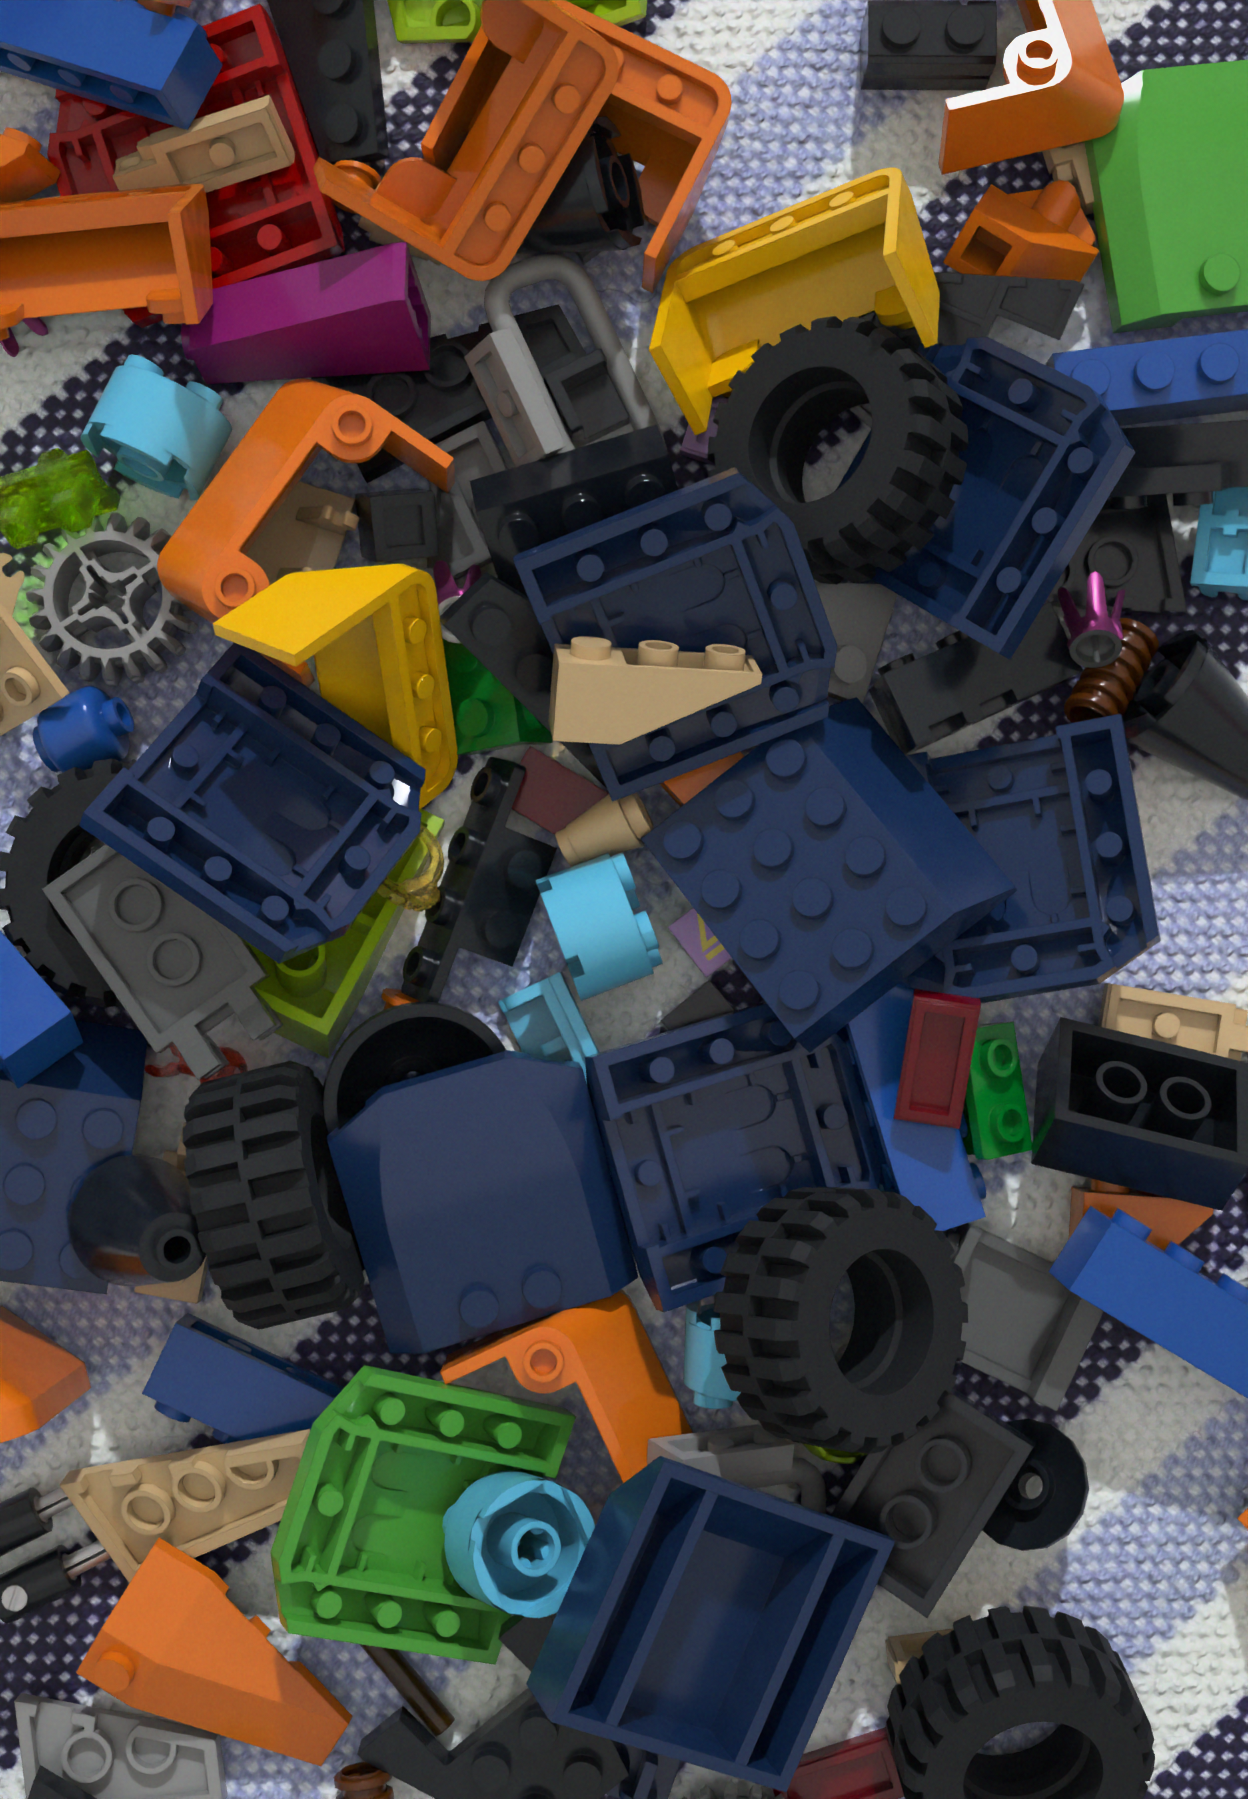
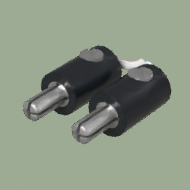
M32 1487L0 1503V1557L52 1531V1516L73 1506L61 1487L44 1496ZM99 1540L73 1553L64 1545H58L1 1574L0 1619L6 1624L13 1623L80 1589L82 1584L80 1574L111 1559V1557Z

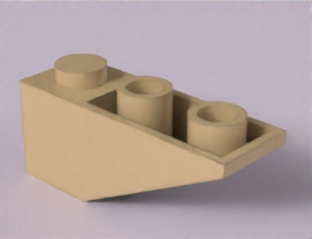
M574 637L571 639V645L554 644L548 720L553 741L620 745L760 685L762 682V672L752 655H745L746 651L743 648L733 645H708L705 647L704 653L679 651L678 645L660 640L641 641L638 644V649L612 647L611 641L599 637Z

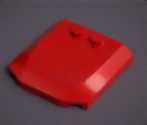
M257 4L202 26L207 33L208 43L223 66L194 119L270 95L295 151L294 163L291 166L206 193L209 211L212 288L215 289L313 264L345 252L342 228L331 197L320 192L313 170L319 158L283 47L267 11L261 4ZM56 89L55 99L60 102L56 133H50L47 156L49 161L61 171L56 182L60 196L118 191L119 189L113 179L116 159L138 151L136 147L138 141L150 136L152 133L173 127V125ZM147 306L122 309L124 314L141 328L163 321L162 314L148 312Z

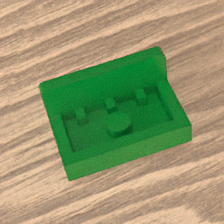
M443 639L458 749L457 755H474L523 744L544 745L553 742L551 732L462 643H453Z
M1014 1021L978 1024L963 1106L968 1133L967 1137L962 1138L967 1155H975L978 1160H990L1032 1150Z

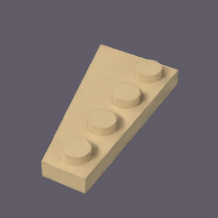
M310 1429L70 1470L59 1486L130 1583L159 1537L190 1557L196 1558L281 1521Z

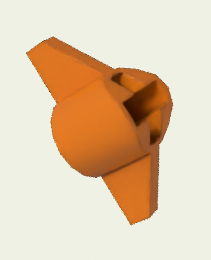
M1058 180L1048 184L1044 189L1008 194L1043 215L1046 219L1094 246L1096 236L1081 208L1075 187L1068 181Z

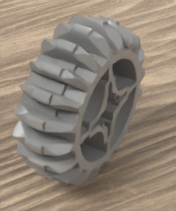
M111 513L107 521L106 531H104L103 526L95 516H86L84 519L86 535L80 536L72 527L66 526L62 527L61 530L62 537L68 543L65 548L60 550L51 543L43 545V552L53 560L49 569L41 565L30 567L31 575L44 582V588L32 589L26 592V599L29 602L38 606H44V609L35 612L29 617L30 625L36 629H49L42 636L39 642L40 646L47 652L60 650L56 663L67 671L79 664L78 670L81 679L93 682L102 669L104 682L109 686H118L122 679L124 667L131 681L136 684L142 683L145 680L143 663L148 662L158 673L165 672L168 669L167 663L160 653L167 648L174 654L182 656L185 654L186 648L174 638L178 630L187 634H195L198 629L196 623L183 616L184 611L193 610L171 596L158 576L157 563L159 555L172 536L162 528L150 535V523L142 517H137L127 530L125 518L120 513ZM115 552H129L146 557L151 562L139 570L132 566L120 573H112L101 563L98 557ZM81 572L85 580V593L83 598L71 607L74 614L69 616V594L76 577ZM101 579L113 588L126 594V596L119 597L125 601L121 609L128 620L107 606H103V604L110 602L105 599L109 591ZM161 582L162 602L160 611L154 624L149 629L143 618V608L146 601L157 593L155 586ZM117 626L120 631L128 636L132 643L120 648L101 649L86 645L79 637L89 630L97 633L106 627Z

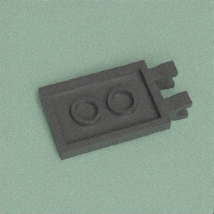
M105 844L42 889L155 1053H162L174 1044L197 1080H201L203 1077L209 1079L230 1064L216 1043L206 1033L234 1013L253 1041L258 1038L259 1040H264L283 1026V1023L270 1005L254 988L270 975L246 940Z

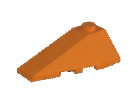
M159 1537L102 1626L76 1673L132 1708L322 1766L353 1716L302 1662L287 1661L266 1639L271 1630L257 1615L249 1620L225 1596L229 1586L215 1571Z

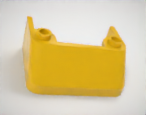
M889 167L871 172L698 244L682 253L670 264L664 281L649 352L694 435L707 431L713 397L721 394L724 397H730L733 389L728 385L738 370L745 373L755 362L751 355L766 343L775 346L781 342L779 334L799 324L811 330V322L818 318L836 316L843 322L847 318H857L875 311L882 325L897 326L899 329H908L915 326L925 348L938 344L940 292L912 194L901 170Z
M401 563L293 572L283 576L213 623L216 636L295 667L314 655L321 697L426 769L425 782L420 789L419 810L447 788L457 768L458 749L436 586L429 573Z

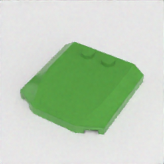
M1248 60L1141 70L1122 83L1124 102L1116 127L1102 137L1082 142L1085 143L1094 196L1092 206L1113 333L1173 327L1181 319L1248 311Z
M364 1365L313 1422L270 1552L279 1619L282 1626L289 1634L496 1665L502 1642L498 1639L500 1628L512 1614L503 1612L472 1597L454 1579L445 1555V1534L442 1527L443 1517L447 1509L456 1503L461 1494L471 1484L488 1474L513 1470L541 1478L543 1476L556 1478L576 1416L563 1407L451 1383L445 1385L444 1382Z

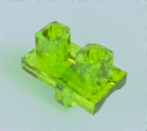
M59 448L51 449L40 454L36 466L0 477V531L12 547L20 549L36 544L40 533L60 527L73 533L92 527L95 516L118 509L121 497L114 488L108 486L102 479L94 458L88 450L67 455Z

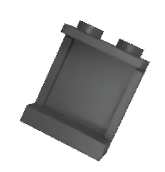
M971 1223L958 1226L956 1231L952 1229L946 1230L944 1234L955 1251L950 1258L952 1263L958 1264L961 1267L966 1285L960 1288L961 1300L968 1304V1323H962L961 1340L966 1341V1347L961 1362L1027 1393L1034 1401L1057 1411L1104 1311L1069 1291L1048 1271L1054 1264L1053 1262Z

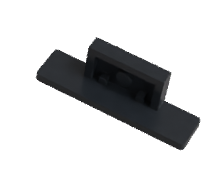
M1248 420L1121 428L1136 453L1108 497V509L1147 507V495L1173 494V506L1212 504L1213 491H1223L1231 487H1248Z
M489 757L485 767L475 776L470 791L471 805L463 826L454 833L448 847L449 863L441 884L432 892L425 909L427 921L418 945L409 952L404 962V982L401 987L403 994L420 1002L438 1003L459 948L513 967L540 895L535 880L547 876L557 850L556 847L505 827L526 772L525 766L513 761Z

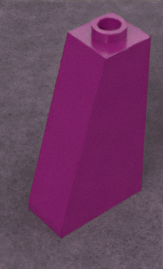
M406 242L391 243L213 289V304L201 322L189 325L182 323L181 340L187 360H194L206 384L430 370L431 313Z

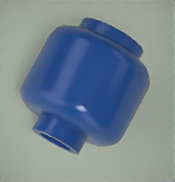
M90 685L66 695L63 699L41 711L37 719L38 726L34 727L33 741L41 760L51 771L56 773L61 771L63 773L74 767L87 770L93 767L94 761L107 759L122 761L126 758L130 747L129 733L134 731V721L129 708L119 697L111 698L102 689Z

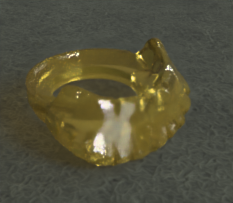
M421 824L417 837L425 843L429 850L430 864L428 869L422 875L406 879L403 883H396L387 877L377 891L378 894L388 898L393 904L402 905L405 909H413L417 912L430 909L439 902L440 891L437 887V882L444 870L442 847L434 834Z

